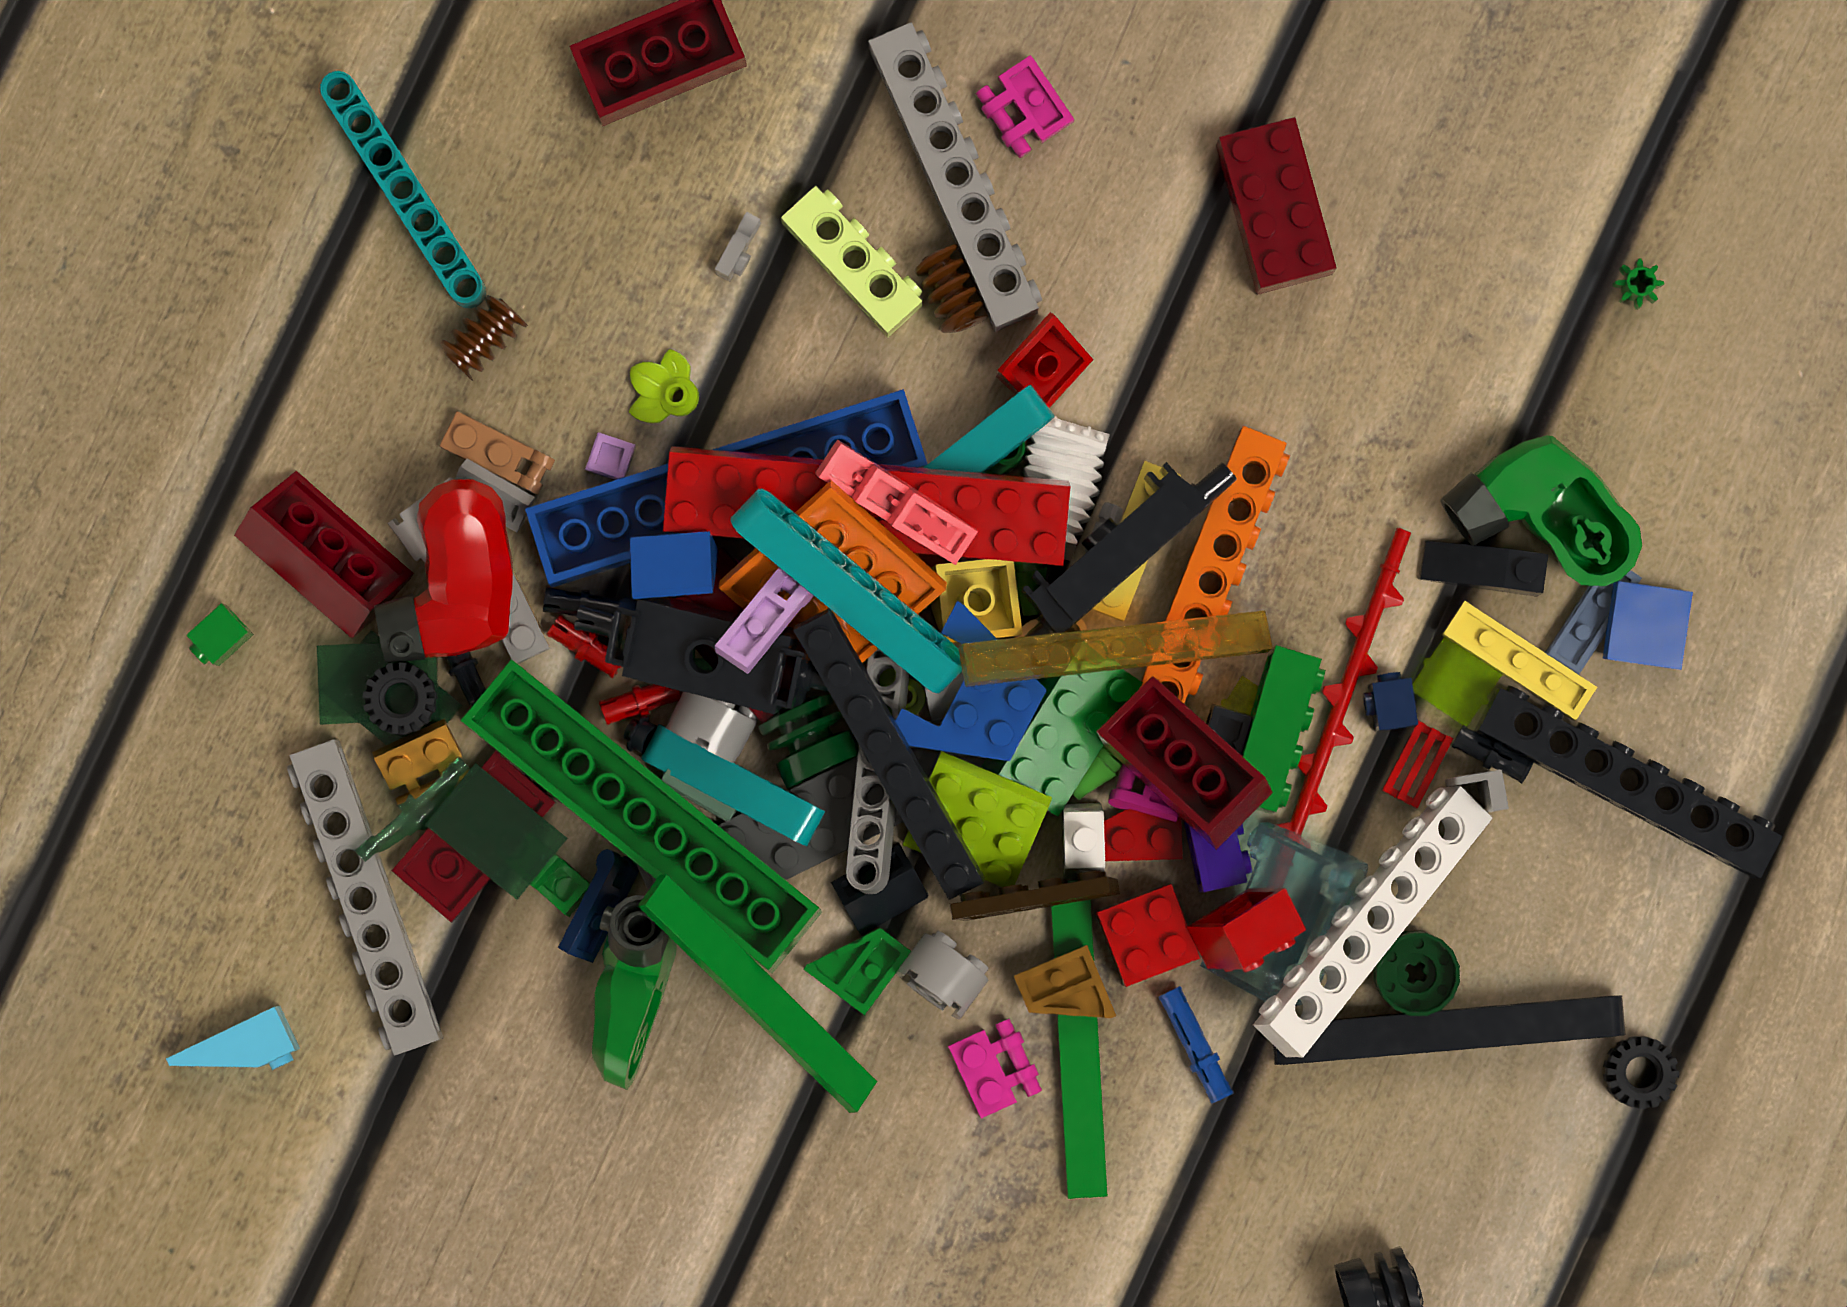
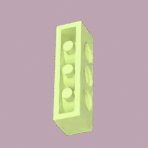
M815 186L781 217L782 224L888 338L922 307V300L919 296L923 292L909 276L902 279L892 269L896 263L882 247L875 250L865 240L870 235L855 218L849 222L839 212L843 205L828 189L822 193ZM824 222H833L840 230L834 239L824 240L817 234L818 227ZM853 250L862 252L866 257L864 265L858 269L847 267L843 259L848 252ZM885 279L891 283L893 289L888 296L879 298L871 293V284L875 280Z

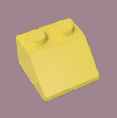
M984 559L957 562L956 565L953 563L936 564L931 567L932 570L947 582L946 590L931 603V609L940 633L956 602L959 601L996 638L1023 635L1014 561ZM943 635V636L946 637L950 642H952V643H957V642L954 641L953 639H951V638H949V637Z

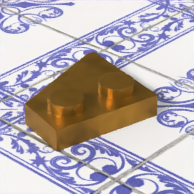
M1087 945L1013 975L1029 1013L1102 1018L1116 1017L1114 1008Z

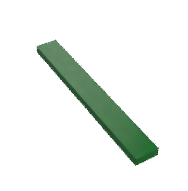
M667 874L659 875L638 907L849 1113L858 1112L878 1081Z
M1067 880L1068 883L1078 882V880ZM1091 900L1051 906L1054 958L1087 945L1094 961ZM1057 1014L1067 1198L1108 1197L1097 1017Z

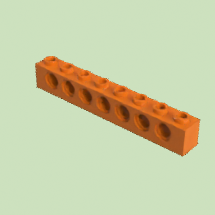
M1242 426L1226 464L1237 480L1217 497L1209 507L1141 681L1143 684L1141 687L1154 676L1161 683L1172 684L1177 691V698L1185 703L1188 694L1196 695L1204 675L1197 672L1203 657L1210 659L1218 640L1217 637L1212 636V632L1217 621L1225 622L1232 605V601L1226 599L1231 584L1239 586L1247 564L1240 561L1246 548L1253 550L1260 534L1261 528L1255 526L1260 511L1268 513L1276 492L1269 489L1274 475L1282 477L1290 455L1284 453L1287 445L1286 442L1246 426ZM1249 464L1259 466L1263 472L1262 482L1259 484H1249L1246 482L1242 475L1243 467ZM1236 500L1244 502L1249 509L1248 518L1243 521L1232 519L1228 513L1229 503ZM1219 537L1229 538L1235 547L1233 555L1227 558L1218 556L1213 548L1215 539ZM1206 573L1216 575L1220 581L1219 591L1215 594L1204 593L1199 586L1201 575ZM1189 610L1201 611L1206 619L1205 627L1200 631L1190 630L1184 621L1186 612ZM1183 646L1190 651L1191 662L1189 666L1179 668L1173 665L1170 660L1172 648Z

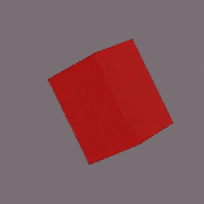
M1050 312L998 368L996 378L1015 395L1031 385L1050 408L1094 359L1060 320Z

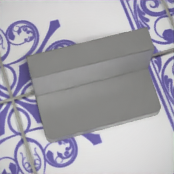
M1502 770L1445 779L1446 787L1477 782L1480 804L1487 813L1509 809Z

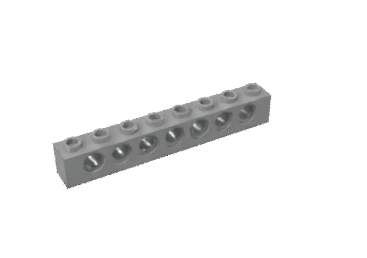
M911 22L869 40L871 55L955 244L959 247V253L964 258L966 269L971 274L970 278L974 287L977 288L980 300L983 301V307L986 314L989 315L988 318L994 332L1038 314L1039 307L1037 303L1042 301L1039 289L1034 279L1027 281L1021 269V267L1026 265L1023 253L1018 244L1011 246L1005 232L1011 228L1002 208L995 210L989 196L995 194L987 173L979 174L973 160L979 158L977 150L970 136L963 139L958 124L963 123L961 114L954 101L947 103L942 89L947 87V84L939 66L931 67L926 55L931 52V48L923 30L916 32ZM913 61L920 66L921 70L917 76L906 78L900 74L898 68L903 62ZM923 96L931 97L937 105L932 112L927 114L920 113L914 106L915 101ZM936 132H946L951 136L952 143L948 148L937 149L930 142L931 136ZM953 167H960L967 172L968 179L961 185H954L947 180L946 173ZM968 203H977L983 208L984 214L980 219L970 221L963 216L962 208ZM985 238H992L998 242L1000 250L996 255L987 257L979 252L977 248L978 243ZM1000 274H1009L1014 278L1016 286L1009 292H1000L995 288L993 280Z
M334 739L289 755L292 765L287 766L288 774L294 788L301 787L305 802L300 803L301 811L308 826L314 824L318 839L313 841V845L321 863L326 861L331 876L326 878L327 886L333 900L340 899L345 913L339 915L340 923L347 938L353 936L357 951L352 953L353 960L359 975L366 974L370 989L365 990L372 1012L379 1011L384 1025L379 1027L378 1031L385 1050L392 1048L395 1056L443 1039L340 741ZM323 775L329 776L334 784L332 793L325 798L319 797L314 789L316 780ZM339 812L346 818L347 826L343 833L333 835L328 830L327 822L332 814ZM347 850H354L360 858L358 868L351 873L343 870L340 864L341 856ZM361 887L368 888L373 895L372 904L366 910L357 908L353 901L354 893ZM375 924L380 925L386 933L385 942L377 948L371 946L366 939L367 930ZM386 962L394 963L399 970L398 980L392 985L385 984L379 976L380 968ZM400 999L406 1000L412 1007V1015L406 1022L396 1020L392 1013L393 1005Z

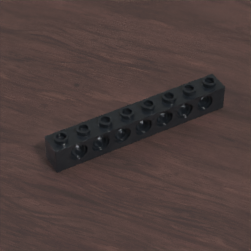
M1508 685L1506 690L1498 688L1494 691L1474 729L1475 732L1492 741L1498 740L1503 743V747L1528 760L1531 759L1538 766L1753 879L1762 877L1783 837L1773 831L1776 826L1775 824L1757 815H1754L1752 820L1738 813L1740 806L1721 796L1718 797L1717 801L1703 794L1705 788L1700 784L1687 778H1683L1682 782H1679L1669 777L1670 769L1651 759L1645 764L1633 758L1632 756L1635 753L1633 749L1617 741H1613L1612 745H1609L1597 739L1600 733L1583 723L1578 722L1577 726L1574 727L1562 720L1565 715L1564 713L1547 704H1543L1541 709L1527 702L1530 697L1528 694L1513 686ZM1520 713L1530 716L1533 721V730L1527 736L1519 734L1514 726L1515 719ZM1555 732L1563 733L1568 739V748L1563 754L1555 753L1550 747V738ZM1591 750L1597 751L1603 758V766L1597 773L1591 772L1585 765V757ZM1625 769L1633 770L1638 776V785L1633 791H1627L1620 783V776ZM1661 787L1669 789L1673 795V803L1667 810L1661 809L1655 801L1656 792ZM1696 806L1703 807L1708 813V822L1702 828L1696 827L1690 818L1691 812ZM1732 824L1739 826L1743 832V840L1736 847L1730 845L1726 839V831Z

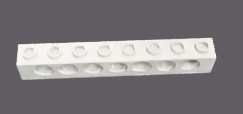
M1461 786L1440 787L1426 800L1427 808L1420 816L1413 818L1402 831L1404 836L1399 843L1383 853L1379 859V868L1373 875L1366 877L1359 883L1355 889L1357 894L1349 905L1343 906L1335 913L1331 920L1333 924L1325 935L1319 936L1311 943L1307 950L1309 955L1301 965L1295 966L1287 973L1283 980L1285 985L1279 993L1271 996L1260 1007L1259 1013L1261 1015L1253 1026L1285 1057L1305 1056L1492 820V817ZM1440 821H1442L1445 827L1443 838L1438 831ZM1417 850L1422 857L1420 867L1415 863V853ZM1393 880H1395L1398 885V893L1396 897L1392 894L1391 884ZM1370 909L1373 911L1375 916V921L1372 927L1369 925L1367 920V915ZM1346 939L1351 944V952L1348 957L1343 950ZM1322 969L1327 974V982L1324 987L1319 980ZM1298 999L1303 1004V1013L1300 1017L1297 1016L1295 1011Z

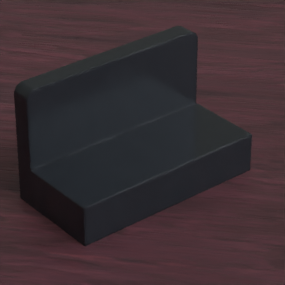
M900 843L892 847L889 879L885 888L877 894H866L854 888L849 883L846 874L831 882L861 935L922 902L929 896ZM866 865L860 870L859 880L861 884H869L875 879L876 868L874 865Z

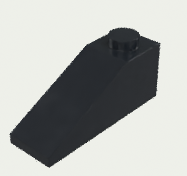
M1425 541L1420 580L1537 597L1544 592L1549 554L1508 548Z

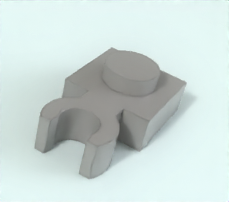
M748 212L745 213L735 235L732 236L715 267L717 276L731 282L734 274L738 276L743 274L751 258V255L746 252L761 225L760 218Z

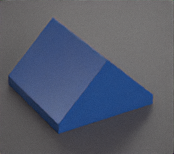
M710 531L630 537L633 599L713 593L718 548Z

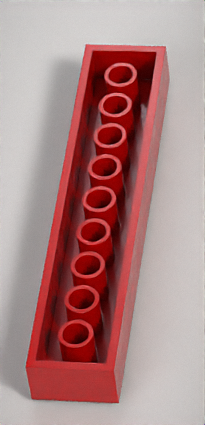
M672 446L669 451L663 531L676 533L710 531L712 536L743 538L733 527L731 517L758 489L770 492L795 513L827 484L826 481L815 474L824 459ZM877 464L978 531L961 557L1063 566L1071 489L1069 481ZM863 507L913 553L938 555L892 527L888 521Z

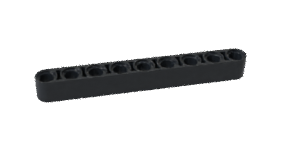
M1622 995L1448 1009L1437 1011L1428 1016H1410L1401 1013L1333 1019L1304 1057H1285L1273 1045L1274 1064L1289 1065L1626 1035Z

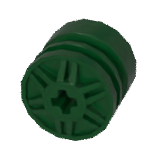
M830 693L822 696H809L801 705L793 709L784 707L767 722L759 726L762 736L769 735L778 730L782 735L780 738L767 744L769 751L787 747L790 752L789 755L776 764L786 788L807 781L858 756L859 748L850 730L834 734L830 730V726L843 717L841 712L837 711L824 717L822 710L835 704Z
M1404 931L1374 967L1373 980L1380 996L1395 1010L1410 1016H1428L1442 1010L1454 998L1460 983V965L1454 951L1442 939L1424 931ZM1418 962H1421L1423 964L1421 971L1425 974L1424 978L1421 981L1415 978L1411 983L1408 982L1409 973L1405 971L1408 964L1415 966Z

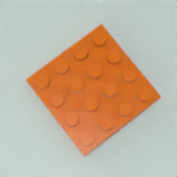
M832 480L795 512V514L915 613L919 614L946 590L947 582ZM755 548L720 580L719 589L744 610L779 567ZM784 590L778 593L786 601L791 596ZM813 596L810 602L800 609L787 626L794 628L795 625L828 609V607ZM833 612L863 663L878 648Z

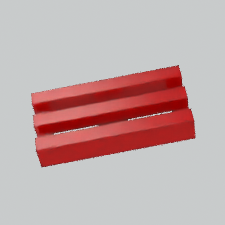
M1418 720V725L1414 726L1381 791L1418 809L1454 738L1444 735ZM1422 732L1428 736L1400 790H1397L1393 786ZM1437 740L1441 744L1412 798L1407 794L1434 741Z

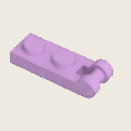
M779 567L716 643L715 652L749 674L800 609L805 607L814 595ZM784 590L791 596L786 601L778 593Z

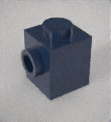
M1400 672L1377 675L1378 682L1369 684V692L1363 693L1366 716H1373L1375 732L1418 725L1412 678L1401 679Z

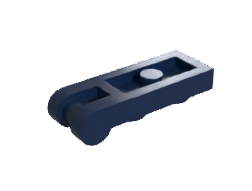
M609 849L601 851L597 856V871L558 946L559 949L567 954L591 963L594 962L608 935L607 931L600 929L605 908L607 906L615 908L627 897L639 873L637 864L627 856L621 857L619 853Z

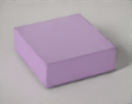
M598 432L585 470L613 480L626 477L636 445Z

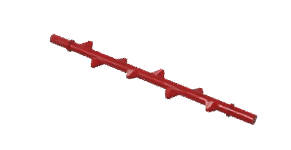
M1396 528L1384 564H1380L1381 572L1365 615L1348 617L1345 621V625L1356 637V641L1341 682L1326 685L1322 688L1321 693L1331 704V709L1315 753L1301 755L1298 768L1306 778L1290 822L1274 824L1271 828L1272 834L1281 846L1278 855L1273 858L1275 863L1266 888L1283 887L1289 868L1294 865L1292 860L1308 816L1323 813L1327 810L1328 805L1317 791L1333 747L1352 744L1354 737L1343 725V720L1359 676L1376 674L1378 667L1368 655V651L1384 608L1401 606L1404 602L1402 595L1393 586L1396 574L1400 573L1399 566L1411 536V532L1404 529Z

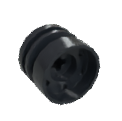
M1400 1246L1390 1249L1391 1268H1388L1381 1252L1375 1253L1374 1264L1376 1272L1368 1273L1365 1264L1360 1258L1334 1265L1344 1307H1423V1296L1415 1270L1406 1259Z

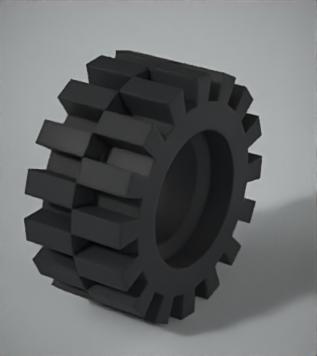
M390 663L381 669H377L373 677L369 678L366 682L367 688L366 691H363V698L365 699V705L363 706L371 722L377 725L379 729L392 734L406 735L421 730V727L431 721V716L437 708L435 705L438 696L437 692H435L434 682L422 669L407 663ZM397 683H405L415 692V704L405 714L391 712L385 702L388 689Z
M1634 1036L1616 1043L1617 1046L1614 1049H1610L1607 1053L1609 1055L1608 1060H1604L1603 1067H1605L1603 1079L1608 1084L1606 1088L1609 1093L1613 1094L1620 1103L1638 1109L1654 1108L1659 1106L1660 1102H1666L1670 1098V1092L1675 1091L1677 1087L1675 1080L1679 1078V1071L1676 1070L1678 1062L1676 1057L1671 1055V1050L1661 1044L1660 1041L1648 1037ZM1637 1057L1648 1058L1654 1064L1656 1070L1653 1082L1644 1088L1634 1087L1629 1083L1626 1076L1628 1064Z

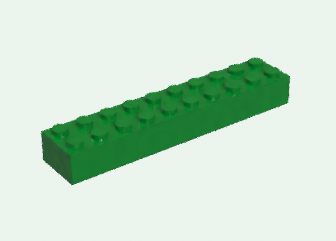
M512 659L461 719L470 730L655 880L659 875L667 874L747 954L771 974H773L821 915L822 911L815 903Z

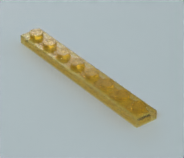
M1264 610L963 643L958 649L965 687L1261 654L1268 653L1273 649L1266 611Z

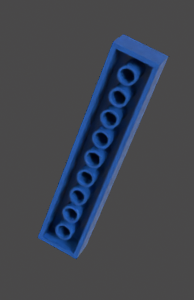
M904 389L712 449L825 459L838 439L876 464L924 468L927 465ZM668 464L525 508L548 584L552 588L630 564V537L682 534L663 531Z

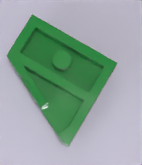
M879 928L807 964L803 970L865 1015L894 977L911 950L882 928Z

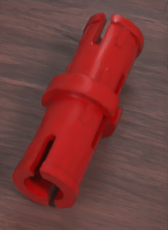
M559 615L555 620L556 624H552L546 636L553 638L576 653L575 658L582 662L585 659L613 679L618 673V668L621 669L622 666L605 662L607 646L597 640L598 635L575 630L574 624L564 619L562 615Z
M655 684L641 688L639 685L632 687V691L601 700L599 704L606 724L610 725L641 714V717L649 715L648 711L679 701L681 695L679 690Z

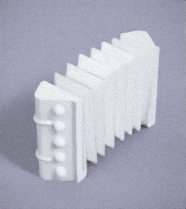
M1055 416L1048 424L1029 438L1032 444L1026 446L1025 450L1029 455L1024 458L1028 466L1023 468L1022 473L1025 477L1069 481L1071 489L1064 559L1072 561L1078 542L1075 536L1083 535L1084 530L1080 524L1090 521L1091 518L1086 512L1094 509L1095 504L1091 498L1098 496L1100 492L1094 483L1101 481L1102 476L1096 470L1104 466V462L1099 457L1104 455L1110 434L1091 429L1090 426L1084 427L1057 419V416Z

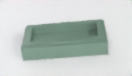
M667 769L661 780L674 791L724 821H731L737 810L671 776V770Z

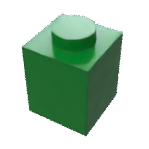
M221 603L186 636L193 642L189 647L190 651L204 665L210 661L213 665L220 666L254 634L227 605Z

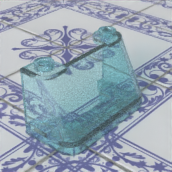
M1269 822L1259 823V826L1249 836L1247 845L1250 847V856L1256 859L1257 862L1245 890L1248 888H1286L1306 931L1294 937L1296 943L1293 946L1277 953L1272 951L1263 957L1264 964L1249 972H1243L1242 969H1235L1230 972H1225L1224 969H1207L1203 960L1200 965L1263 1001L1279 993L1285 985L1283 983L1284 977L1292 968L1303 963L1309 955L1307 950L1311 943L1319 936L1327 933L1333 925L1331 920L1335 913L1343 906L1351 903L1357 895L1355 893L1356 887L1366 878L1368 873V864L1355 856ZM1324 969L1321 970L1319 975L1320 983H1322L1326 973ZM1298 999L1295 1006L1303 1005L1301 1000Z

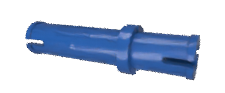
M1179 986L1159 996L1158 998L1166 1010L1192 1063L1189 1067L1192 1073L1196 1072L1210 1103L1213 1104L1233 1094L1234 1092L1218 1063L1220 1057L1217 1052L1213 1053L1186 1000L1182 987Z

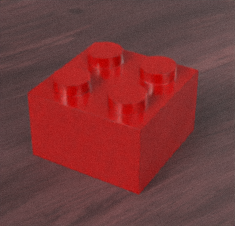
M1167 884L1095 912L1124 987L1200 959L1195 943L1187 929L1188 925L1172 884Z
M1248 888L1187 926L1207 969H1224L1225 972L1235 969L1249 972L1260 967L1265 962L1264 956L1272 951L1277 953L1290 948L1296 943L1294 937L1306 931L1286 888Z

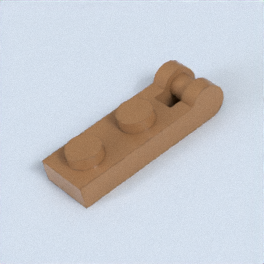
M458 411L439 445L442 449L464 460L468 458L495 475L535 495L539 494L543 486L540 481L546 470L550 471L555 462L553 458ZM523 458L532 462L526 476L517 472Z

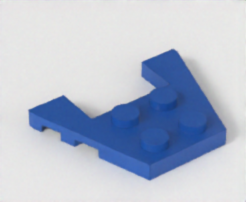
M957 601L941 634L977 652L964 681L939 727L903 708L895 722L909 746L1011 761L1047 689L962 603Z

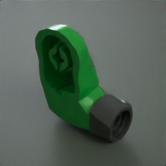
M1550 435L1519 443L1493 457L1475 474L1472 472L1468 474L1441 499L1442 506L1452 523L1473 546L1508 528V522L1521 519L1525 527L1549 547L1566 574L1581 585L1607 586L1621 580L1636 565L1642 549L1639 525L1619 504L1602 478L1560 441Z
M643 895L627 897L615 908L607 906L600 923V929L607 931L608 936L602 953L605 968L598 979L593 1001L592 1059L604 1081L628 1090L632 1085L640 1067L662 1002L677 949V944L638 907L644 898Z

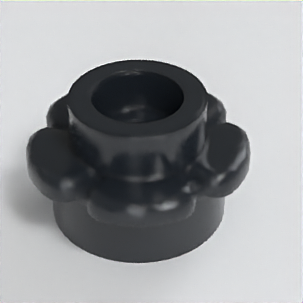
M643 716L639 720L632 719L627 725L623 738L627 741L628 751L636 750L642 754L644 753L657 728V725L649 721L648 716Z

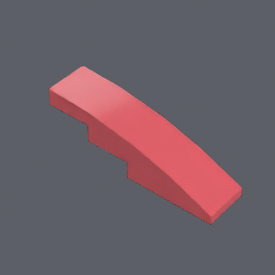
M838 439L815 472L819 478L827 483L832 480L852 497L856 503L888 521L892 527L955 565L978 533L972 526Z

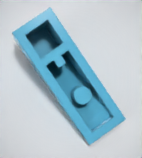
M276 1006L166 1058L169 1066L262 1067L269 1064L271 1069L274 1070L293 1061L291 1053L299 1050L300 1047L281 1006Z

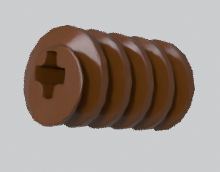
M957 244L933 252L926 256L915 268L917 276H928L921 283L922 289L934 290L927 298L928 303L931 305L941 304L933 314L937 319H946L940 326V330L943 333H956L969 329L989 317V315L977 316L975 313L984 305L983 301L970 302L969 300L977 291V288H964L963 283L971 277L970 272H957V269L965 262L964 258L951 259L950 257L959 248Z
M487 295L485 301L489 310L487 311L476 306L473 310L478 321L475 322L465 317L462 321L467 332L464 333L453 329L451 333L456 343L452 344L446 340L440 342L445 355L472 381L473 379L468 369L473 368L482 372L484 368L479 359L481 356L491 361L495 359L490 348L492 345L503 350L506 348L502 338L503 334L514 339L517 337L513 327L514 323L523 327L528 326L501 298L498 300Z

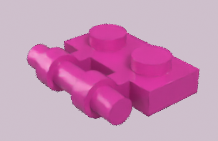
M1031 55L998 76L999 82L1005 89L1004 92L995 96L990 87L986 85L975 93L983 104L981 110L987 119H993L1003 134L1001 136L1002 141L1007 148L1012 147L1019 158L1032 150L1024 139L1027 134L1033 131L1042 144L1075 120ZM1012 102H1014L1025 119L1018 125L1014 124L1004 109Z
M1010 1018L995 1024L1001 1037L998 1041L990 1043L985 1030H981L948 1045L981 1119L1017 1103L1011 1090L1013 1086L1022 1083L1028 1097L1042 1091L1036 1078L1039 1075L1035 1064L1030 1065L1021 1045L1024 1043L1020 1031H1015ZM1006 1050L1016 1072L1005 1076L996 1057L997 1054Z

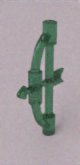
M458 757L441 772L443 775L416 800L409 794L405 802L398 804L397 806L402 812L375 837L371 835L355 852L366 862L375 853L390 848L407 835L411 836L418 829L427 830L431 826V817L439 811L438 807L453 791L460 776L469 767Z

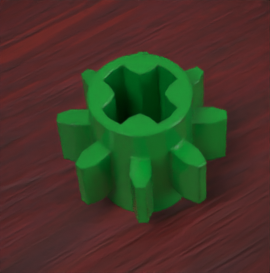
M1642 258L1635 261L1633 270L1626 265L1621 266L1619 271L1624 278L1612 284L1615 288H1621L1623 295L1620 297L1619 302H1625L1627 299L1634 301L1635 310L1641 308L1644 298L1652 304L1655 303L1658 298L1652 291L1664 285V281L1656 280L1654 274L1658 266H1652L1650 269L1643 267ZM1637 276H1639L1641 283H1646V287L1640 293L1637 286L1630 284Z

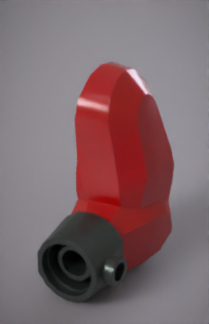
M449 480L435 486L419 503L416 518L426 548L425 568L428 588L415 598L412 593L374 606L385 662L456 656L486 648L504 639L508 634L513 587V560L506 531L503 500L491 486L476 480Z

